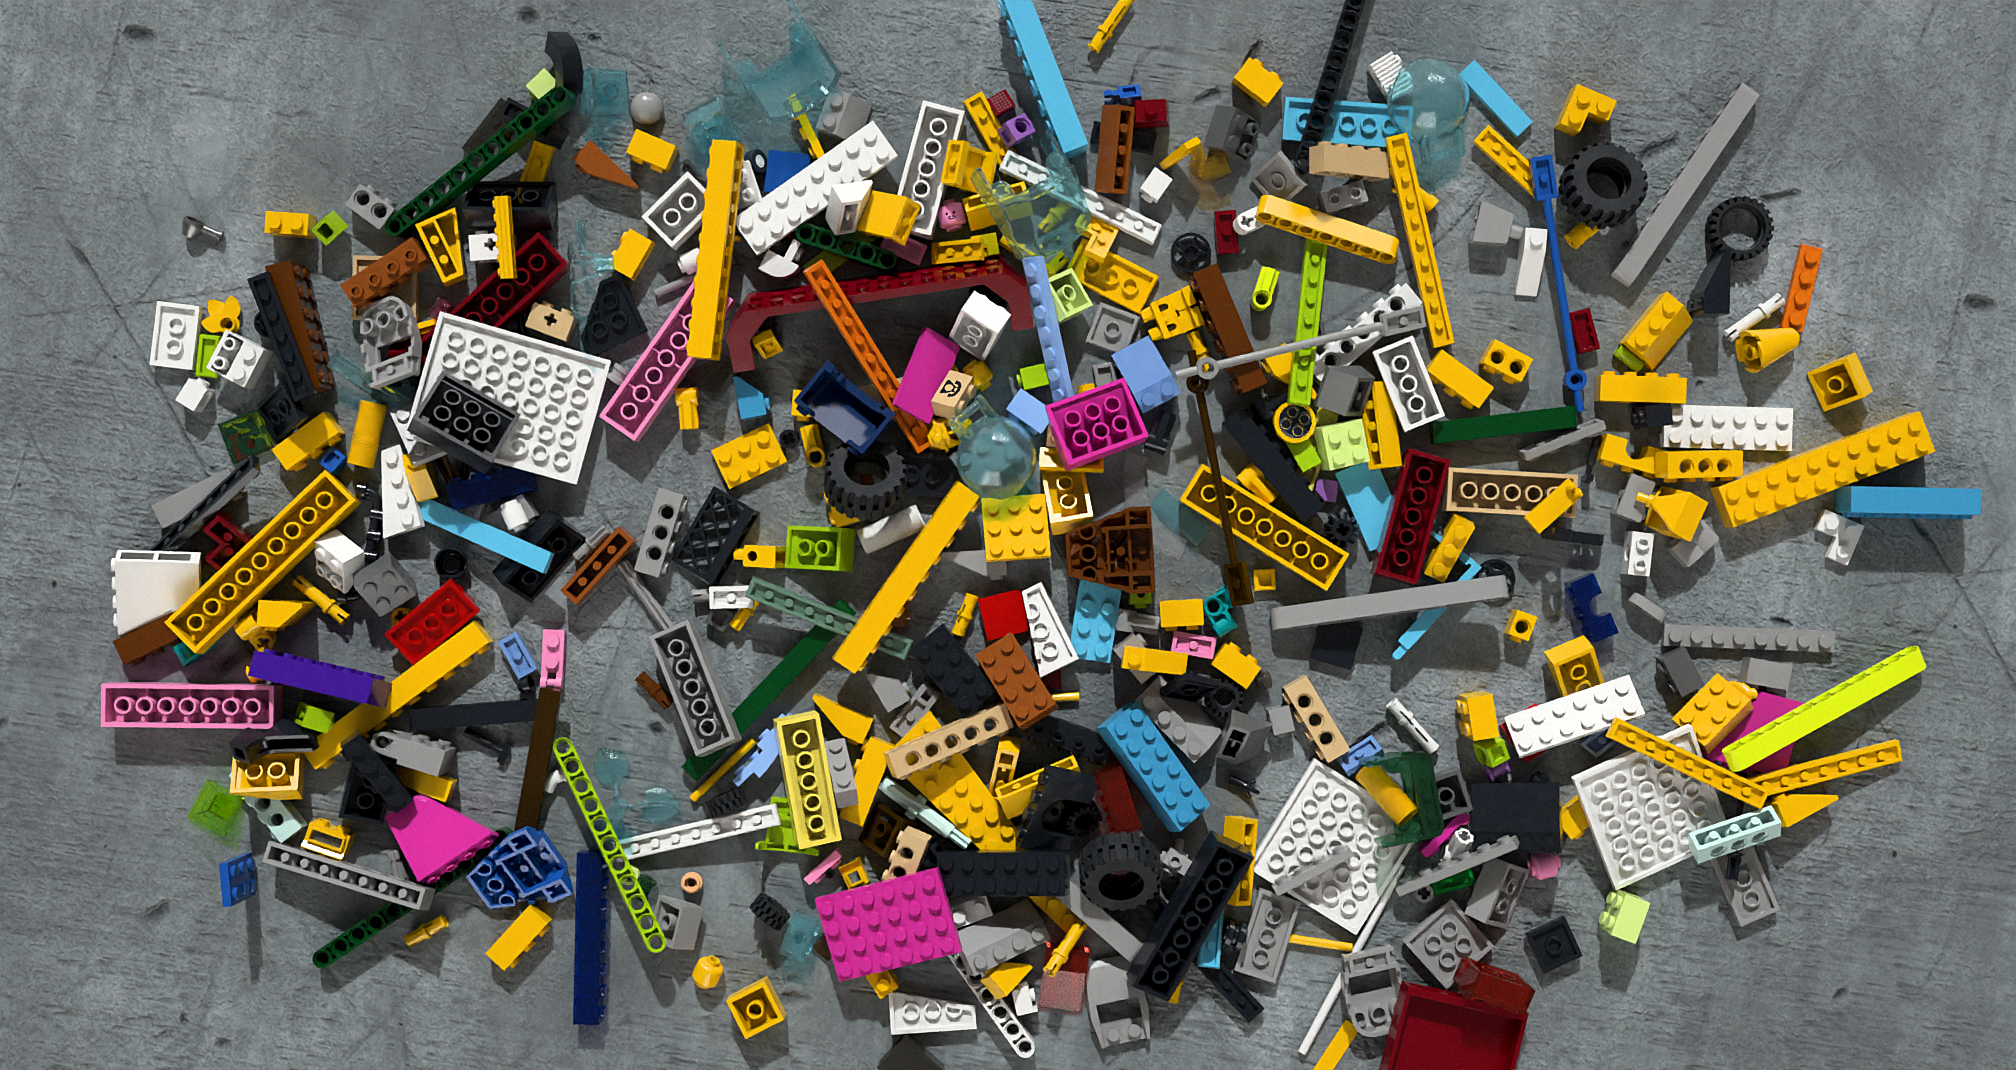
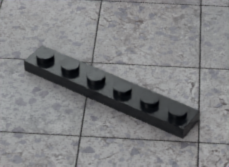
M267 271L248 278L247 281L293 400L298 402L316 395L315 386L271 272Z

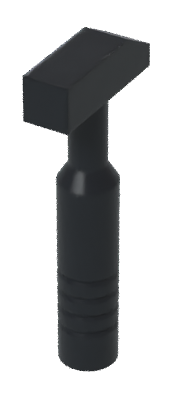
M1601 435L1592 438L1586 474L1581 477V482L1589 484L1593 482L1594 475L1591 472L1596 463L1602 439Z
M466 728L463 732V736L487 749H493L500 753L497 762L502 765L505 763L511 752V743L507 742L502 749L495 745L493 741L469 728Z

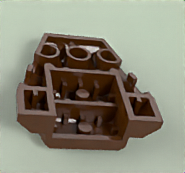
M1151 506L1128 507L1115 514L1065 532L1068 576L1127 591L1132 594L1156 593Z

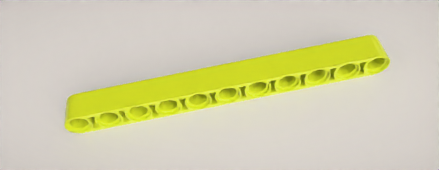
M1910 646L1893 654L1722 749V753L1730 771L1738 772L1755 764L1923 671L1927 666L1919 647Z

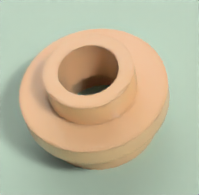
M688 872L681 879L682 889L690 894L698 892L703 884L701 876L696 872ZM689 879H694L696 881V885H689Z

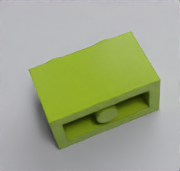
M300 701L293 722L302 727L327 734L328 729L331 730L335 723V717H333V712L325 708Z

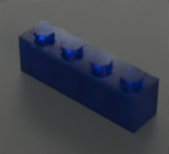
M505 467L493 469L492 474L484 475L482 472L470 475L471 479L462 480V477L449 480L450 484L446 485L452 512L538 491L534 473L517 468L505 470Z

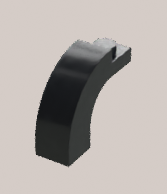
M548 31L544 52L551 58L554 64L555 87L562 86L572 91L577 99V94H582L583 67L578 46L568 32ZM565 93L560 98L561 102L565 99Z

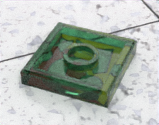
M258 408L218 424L233 464L245 461L251 454L258 456L275 447Z

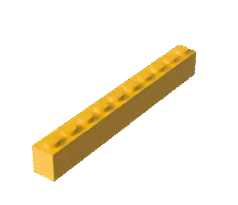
M712 139V146L709 148L710 164L706 172L708 181L707 189L704 191V211L701 215L700 249L696 258L697 275L694 277L695 292L691 301L692 318L689 320L690 335L686 344L687 356L696 359L720 361L745 150V145L737 141Z
M959 481L955 482L833 656L835 661L854 674L857 670L860 672L863 670L868 662L865 659L869 653H875L880 645L878 641L881 636H886L893 627L891 625L895 617L898 619L905 610L903 605L907 599L909 601L913 599L918 591L915 588L919 582H925L930 574L928 570L931 565H936L941 559L942 554L940 552L944 547L948 548L955 539L952 535L957 529L961 530L967 522L965 517L969 511L973 513L980 502L977 501L980 497Z
M479 621L470 623L390 682L392 686L385 708L362 703L336 722L331 730L328 729L327 734L321 733L317 736L318 749L312 752H303V754L315 770L322 767L324 769L329 768L335 763L334 759L341 755L340 751L342 748L340 743L358 729L368 739L370 737L369 733L374 729L379 731L386 726V720L390 717L394 719L404 712L402 708L408 704L412 706L422 699L420 695L425 691L430 693L439 686L437 683L440 680L444 679L446 681L456 674L454 670L459 666L462 668L466 667L473 661L472 657L477 653L482 655L490 649L489 644L493 642L492 638Z

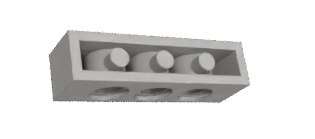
M663 488L658 489L634 568L635 571L658 578L667 573L670 562H667L669 553H673L676 545L673 539L675 533H679L682 521H679L681 513H685L688 506L686 495ZM667 507H671L674 511L670 519L664 516V510ZM661 527L667 530V537L663 540L658 537V530ZM654 548H658L661 551V557L658 560H655L651 555Z

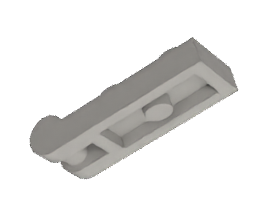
M927 680L923 682L889 726L901 737L930 710L943 693L939 689L936 690L930 686L931 683ZM924 692L931 696L928 702L921 697Z

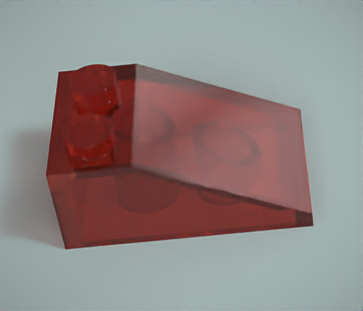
M1046 942L1043 968L1051 959L1053 950L1060 945L1059 943ZM1074 946L1068 955L1069 959L1061 965L1055 977L1047 975L1050 970L1045 973L1042 969L1038 1006L1080 1012L1089 959L1088 947Z

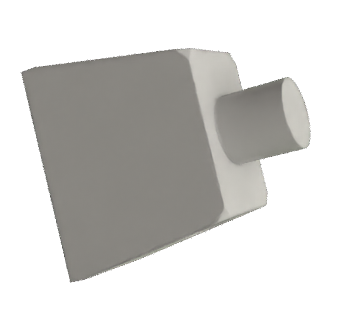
M1481 201L1477 204L1468 244L1504 246L1507 244L1509 237L1519 240L1523 227L1512 225L1513 213Z

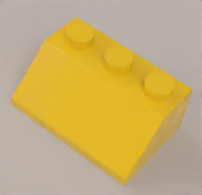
M1664 292L1657 296L1618 344L1626 347L1652 371L1691 325L1693 320L1682 303L1670 293Z

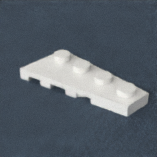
M1042 582L1022 591L1035 656L1039 667L1040 678H1043L1078 660L1079 657Z
M896 991L888 994L891 1035L977 1029L975 1005Z

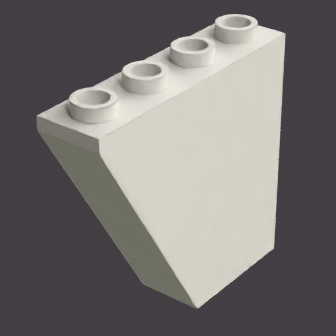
M118 550L116 558L111 560V571H115V577L112 578V590H116V595L113 596V608H117L113 624L118 626V635H124L177 611L202 587L201 552Z

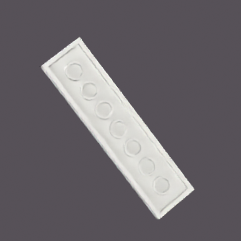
M871 121L763 197L760 203L756 202L739 214L736 219V226L756 255L759 256L796 230L799 225L806 223L827 208L832 185L865 181L898 158V155L874 121Z

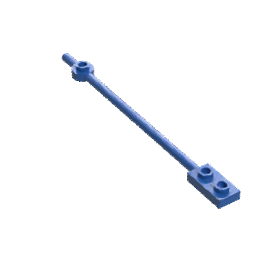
M1551 154L1529 158L1528 161L1535 202H1543L1546 227L1548 229V240L1569 371L1565 373L1563 382L1567 389L1573 391L1576 412L1585 411L1581 389L1587 383V376L1582 370L1578 369L1551 201V199L1558 197ZM1573 376L1577 379L1575 384L1571 382Z

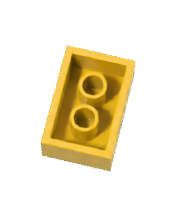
M1717 673L1672 718V721L1676 728L1690 724L1693 727L1700 748L1709 754L1754 707L1751 699Z

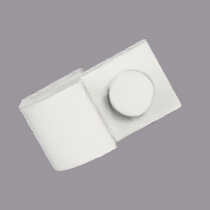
M793 239L784 258L768 250L758 269L775 279L785 280L792 278L801 269L794 262L801 259L804 253L802 249L803 244Z

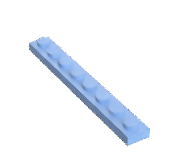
M1044 256L1027 257L1022 259L1054 403L1074 396Z

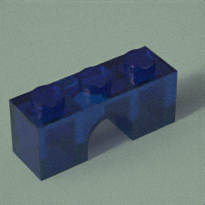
M1587 573L1565 582V594L1569 600H1572L1575 607L1573 608V613L1576 619L1581 621L1583 626L1581 628L1582 634L1589 642L1596 643L1619 633L1611 613L1604 612L1595 615L1590 610L1592 598L1602 593L1594 573Z

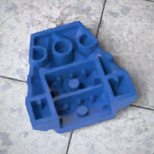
M529 826L510 833L466 875L467 880L489 909L516 906L518 902L527 901L528 905L535 904L536 900L547 899L548 903L556 902L572 895L574 892L571 879L566 873L568 869L566 861L544 831L540 830L537 832L535 828Z

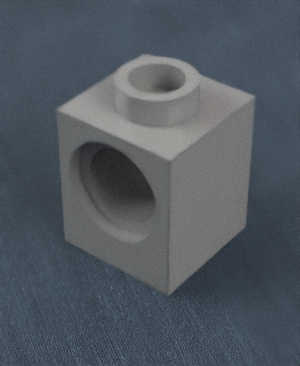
M1288 704L1266 708L1268 721L1273 723L1271 728L1273 735L1282 738L1290 736V732L1295 731Z

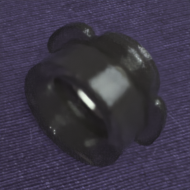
M1259 671L1254 678L1255 685L1262 691H1266V689L1272 687L1271 676L1268 671Z

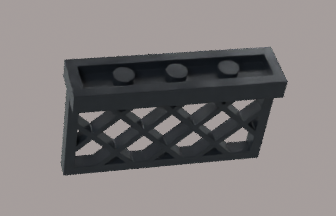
M714 486L671 560L703 578L711 585L718 586L734 559V550L741 547L760 512ZM716 493L723 496L725 505L714 508L713 499ZM739 505L744 508L740 516L732 518L731 506ZM726 508L728 520L718 522L715 511ZM712 512L714 523L704 526L702 520L704 514ZM730 523L731 531L729 535L721 537L719 525ZM715 527L718 538L707 541L705 529ZM701 531L704 542L693 545V533ZM719 541V552L711 555L708 544ZM705 545L707 556L697 559L694 548ZM690 549L693 560L689 562L680 560L682 552ZM708 560L710 568L706 575L699 571L698 562Z

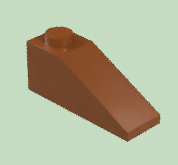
M591 140L573 157L577 162L575 167L583 175L588 173L594 178L636 191L640 189Z

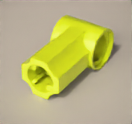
M1261 267L1253 295L1250 298V306L1256 311L1265 310L1272 301V294L1280 273L1275 269ZM1256 296H1263L1266 304L1259 305L1256 302Z

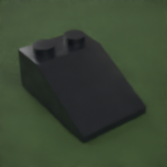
M1726 248L1711 255L1687 302V311L1690 312L1691 318H1717L1730 314L1731 249Z

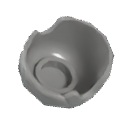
M650 92L637 94L632 99L630 105L631 116L637 123L651 125L657 122L664 111L661 99L658 95Z

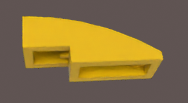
M397 765L395 773L406 787L445 803L450 801L457 780L444 775L437 777L402 765Z

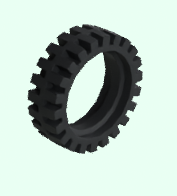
M1738 196L1720 203L1709 214L1708 222L1705 224V228H1707L1705 236L1709 238L1707 243L1712 245L1711 250L1719 252L1726 248L1731 249V260L1733 261L1748 260L1762 253L1773 238L1771 232L1774 231V226H1771V223L1774 221L1773 217L1770 218L1768 215L1770 214L1769 209L1765 210L1763 203H1758L1757 199H1750L1748 196ZM1735 208L1751 212L1759 225V236L1756 242L1744 250L1728 246L1722 240L1719 231L1723 215Z

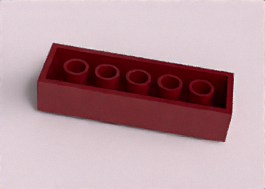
M1409 448L1404 451L1402 456V466L1399 467L1370 574L1413 586L1417 585L1451 460Z

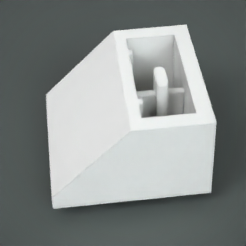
M872 180L832 185L825 219L835 235L856 231L870 197Z
M225 330L206 368L244 388L254 389L273 351L236 333Z
M337 529L315 540L316 572L319 576L327 579L334 588H338L344 594L347 593L354 584L353 574L365 568L364 551Z

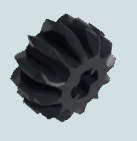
M1335 512V519L1332 516L1327 517L1331 524H1323L1324 527L1329 528V531L1323 532V535H1330L1327 541L1332 542L1335 540L1334 545L1339 547L1341 542L1343 548L1347 547V540L1351 544L1355 543L1351 536H1359V533L1354 532V529L1360 526L1359 524L1352 525L1356 519L1354 516L1348 519V512H1344L1341 518V514ZM1339 524L1341 527L1346 528V531H1343L1344 535L1337 533L1336 529L1340 528Z

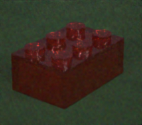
M1120 762L1096 769L1097 775L1094 778L1098 785L1097 791L1102 790L1103 796H1100L1104 812L1109 811L1110 816L1106 818L1111 832L1120 833V831H1126V833L1142 829Z
M1462 956L1453 980L1459 985L1458 988L1466 992V996L1469 999L1477 1002L1483 1000L1495 1008H1498V1005L1502 1006L1513 1014L1517 1012L1526 1014L1535 990L1519 974Z

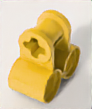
M255 607L238 620V623L234 625V630L244 641L249 640L256 650L264 652V648L272 649L277 640V634L275 631H265L264 626H257L258 607ZM266 638H267V639H269V642H268V641H264V642H263L261 639H266Z

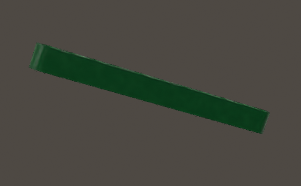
M562 86L552 88L392 215L385 223L386 233L401 239L410 237L417 231L415 224L439 214L573 108L576 103L575 94ZM565 93V99L561 102L560 98ZM549 107L548 113L544 115L545 108ZM532 120L531 127L527 128L528 122ZM515 133V139L511 142V136ZM498 146V153L494 154V150ZM482 159V165L478 168V162ZM465 172L466 177L462 181V174ZM449 185V191L445 193V189ZM433 198V203L429 206V201ZM416 211V212H417L416 218L413 219V214H414V212ZM400 224V230L397 232V226Z
M842 599L832 607L852 616L857 614ZM815 625L732 712L740 735L748 729L837 633ZM731 745L704 757L696 756L693 753L681 768L697 782Z
M501 827L495 832L498 835L502 832L507 837L510 833H513V830L509 827ZM499 838L493 840L494 843L488 847L489 853L501 842ZM480 849L470 859L471 866H466L463 861L458 863V867L452 870L453 878L447 877L446 873L440 875V879L434 882L436 885L434 895L471 871L488 854L482 853ZM418 882V884L428 886L426 883ZM390 901L317 950L312 957L313 964L320 969L330 966L412 911L413 908ZM393 904L400 908L399 914L393 911ZM376 916L381 918L382 926L376 924ZM358 928L364 931V938L358 935ZM340 940L346 943V950L340 947ZM322 952L328 955L329 961H325L322 958Z

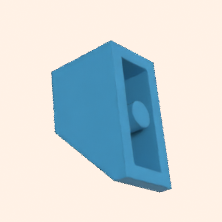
M733 377L741 419L748 420L769 416L768 410H771L769 397L766 398L765 394L740 377Z

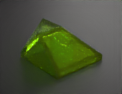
M207 779L187 817L226 837L245 800L242 796L231 795L230 790Z

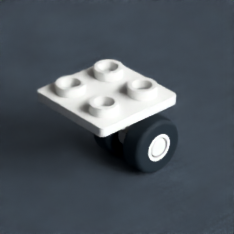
M759 149L748 151L744 155L738 209L761 202L762 197L755 176L766 172L767 158Z

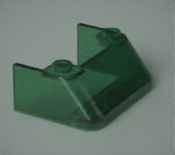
M1423 751L1387 752L1359 758V763L1367 768L1382 765V768L1390 774L1400 773L1404 793L1417 805V813L1408 822L1401 826H1397L1393 822L1394 834L1374 838V842L1381 848H1388L1436 838L1443 833L1444 821L1433 762L1427 753Z

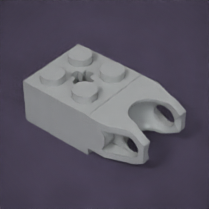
M396 729L373 734L370 744L376 752L397 759L396 764L437 777L450 771L457 747L451 746V742L439 739L435 741L430 739V735L424 733L415 735ZM379 736H381L379 742L382 744L384 748H380L377 746L376 740ZM385 737L388 738V744L385 741Z

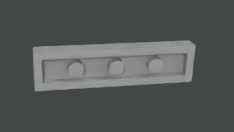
M1595 418L1578 425V427L1570 428L1520 448L1518 453L1520 458L1526 461H1536L1541 458L1540 455L1556 453L1561 450L1560 447L1576 445L1581 442L1580 439L1585 437H1596L1600 435V431L1606 429L1603 420Z
M1339 845L1331 850V854L1327 856L1320 855L1314 858L1312 864L1306 867L1305 865L1297 867L1293 870L1294 873L1288 877L1286 875L1278 877L1274 880L1275 883L1271 885L1276 895L1280 896L1353 857L1354 854L1350 847Z

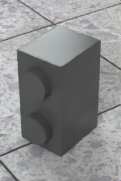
M1677 646L1656 657L1658 661L1657 668L1662 675H1665L1668 681L1666 685L1671 694L1683 697L1705 686L1685 647Z

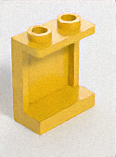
M949 140L940 182L972 194L991 191L998 153L986 152L972 147L967 141Z
M872 190L856 230L869 238H874V236L887 238L899 245L905 246L921 206L905 196Z

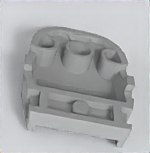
M394 296L372 303L365 309L361 317L360 334H363V344L360 345V349L366 359L364 364L365 370L372 375L373 382L369 384L370 388L381 390L386 385L413 375H420L422 341L416 318L408 304ZM411 337V346L408 347L407 353L381 362V348Z
M1389 944L1350 954H1341V989L1348 1014L1356 1030L1367 1037L1388 1034L1401 981H1403L1399 963L1394 960L1391 952L1394 951V948ZM1388 969L1391 986L1351 995L1349 978Z
M1122 955L1098 959L1092 962L1085 972L1086 1007L1102 1049L1111 1045L1150 1038L1148 994L1131 986L1126 973L1132 963ZM1138 997L1142 1015L1100 1024L1096 1005Z

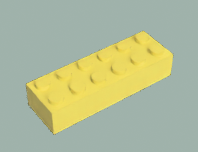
M814 710L773 719L795 845L799 849L842 840L819 713Z

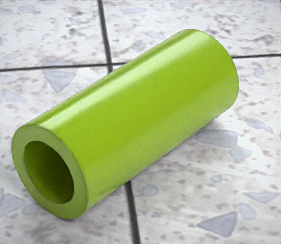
M1622 344L1613 352V355L1634 372H1639L1645 365L1642 360Z

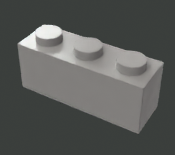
M845 738L824 742L837 808L859 804Z

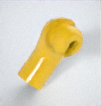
M1729 681L1730 684L1749 699L1754 700L1758 697V692L1755 688H1749L1747 684L1742 682Z

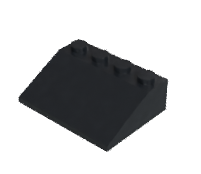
M442 371L413 416L407 431L486 474L521 414L451 374Z
M1560 782L1471 783V804L1473 810H1471V835H1473V852L1478 851L1477 848L1483 844L1489 843V845L1497 843V840L1505 835H1509V837L1516 835L1520 842L1518 849L1510 851L1511 853L1562 852L1564 840Z

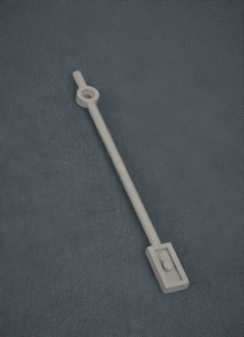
M1423 305L1379 314L1380 322L1219 361L1211 357H1202L1197 361L1196 366L1174 371L1175 378L1178 380L1199 375L1204 379H1212L1217 375L1219 369L1382 330L1383 336H1390L1426 327ZM1204 364L1209 365V369L1207 371H1203Z

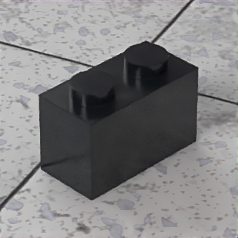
M1671 403L1632 408L1630 421L1634 425V430L1673 425Z

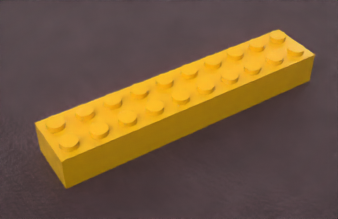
M1910 412L1734 478L1733 481H1726L1710 487L1724 527L1732 528L1933 453L1935 449L1921 412Z
M324 470L164 623L194 653L204 654L315 548V540L332 532L361 502L331 472Z

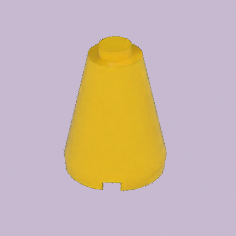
M1793 328L1746 330L1738 334L1740 337L1735 341V351L1739 362H1744L1747 366L1744 368L1748 372L1756 373L1797 348L1800 336Z

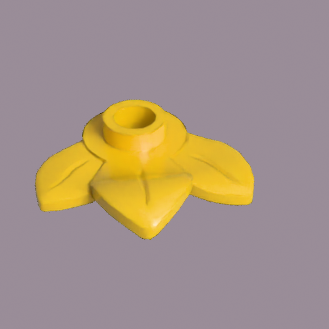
M232 295L227 298L225 303L218 300H208L210 317L201 321L203 327L212 333L221 332L224 334L225 330L237 333L240 329L238 317L241 313V306L239 301ZM231 321L233 326L228 329L227 324Z

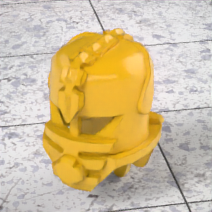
M965 413L961 414L958 421L943 417H933L930 424H926L929 430L927 437L931 444L928 447L930 450H945V452H948V449L965 444L973 436L972 421Z

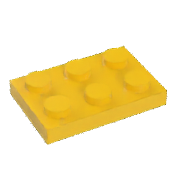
M770 423L711 450L729 489L788 462Z

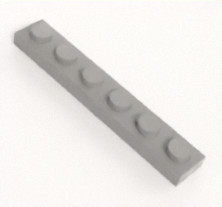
M1505 835L1499 838L1495 844H1483L1477 848L1478 851L1469 853V851L1458 855L1456 860L1450 862L1447 859L1440 862L1438 867L1434 869L1428 867L1419 871L1417 876L1411 877V875L1401 878L1396 891L1400 897L1518 849L1520 842L1516 835L1512 837Z

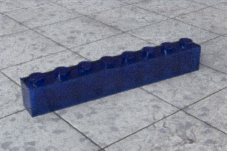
M580 850L577 852L573 1025H599L606 1018L607 1012L606 1006L603 1005V997L607 995V984H604V976L607 975L608 966L607 963H604V954L608 952V942L605 941V933L608 932V920H605V912H608L609 899H606V890L609 889V877H606V869L608 867L600 850Z

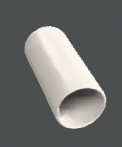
M912 505V507L910 506L898 512V514L895 513L893 516L885 517L873 524L871 523V525L869 524L861 529L859 528V530L857 529V533L865 552L869 554L922 531L925 524L917 506Z

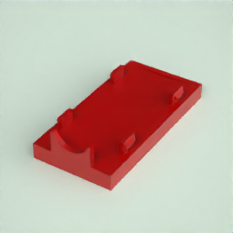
M450 578L385 632L384 635L412 665H415L480 611V608L473 602L474 598L464 591L460 583L457 585Z

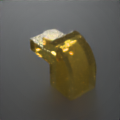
M1200 143L1196 149L1189 153L1191 160L1196 161L1195 164L1191 165L1190 171L1199 180L1213 182L1230 175L1231 170L1223 152L1207 158Z

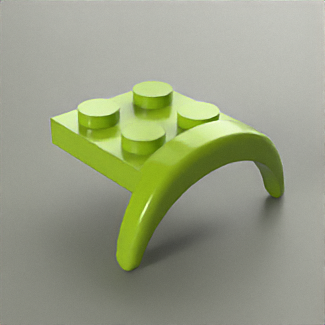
M771 796L770 804L777 803L781 824L768 827L766 839L756 842L755 849L787 851L818 856L819 849L816 847L799 849L795 845L787 797Z

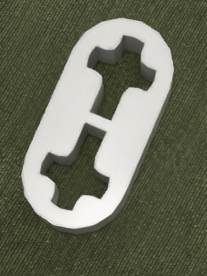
M1258 206L1241 213L1234 219L1233 228L1238 234L1246 235L1265 225L1255 218ZM1246 221L1249 222V224H1248L1247 226L1241 224V222H1242V223H1244V222H1246Z

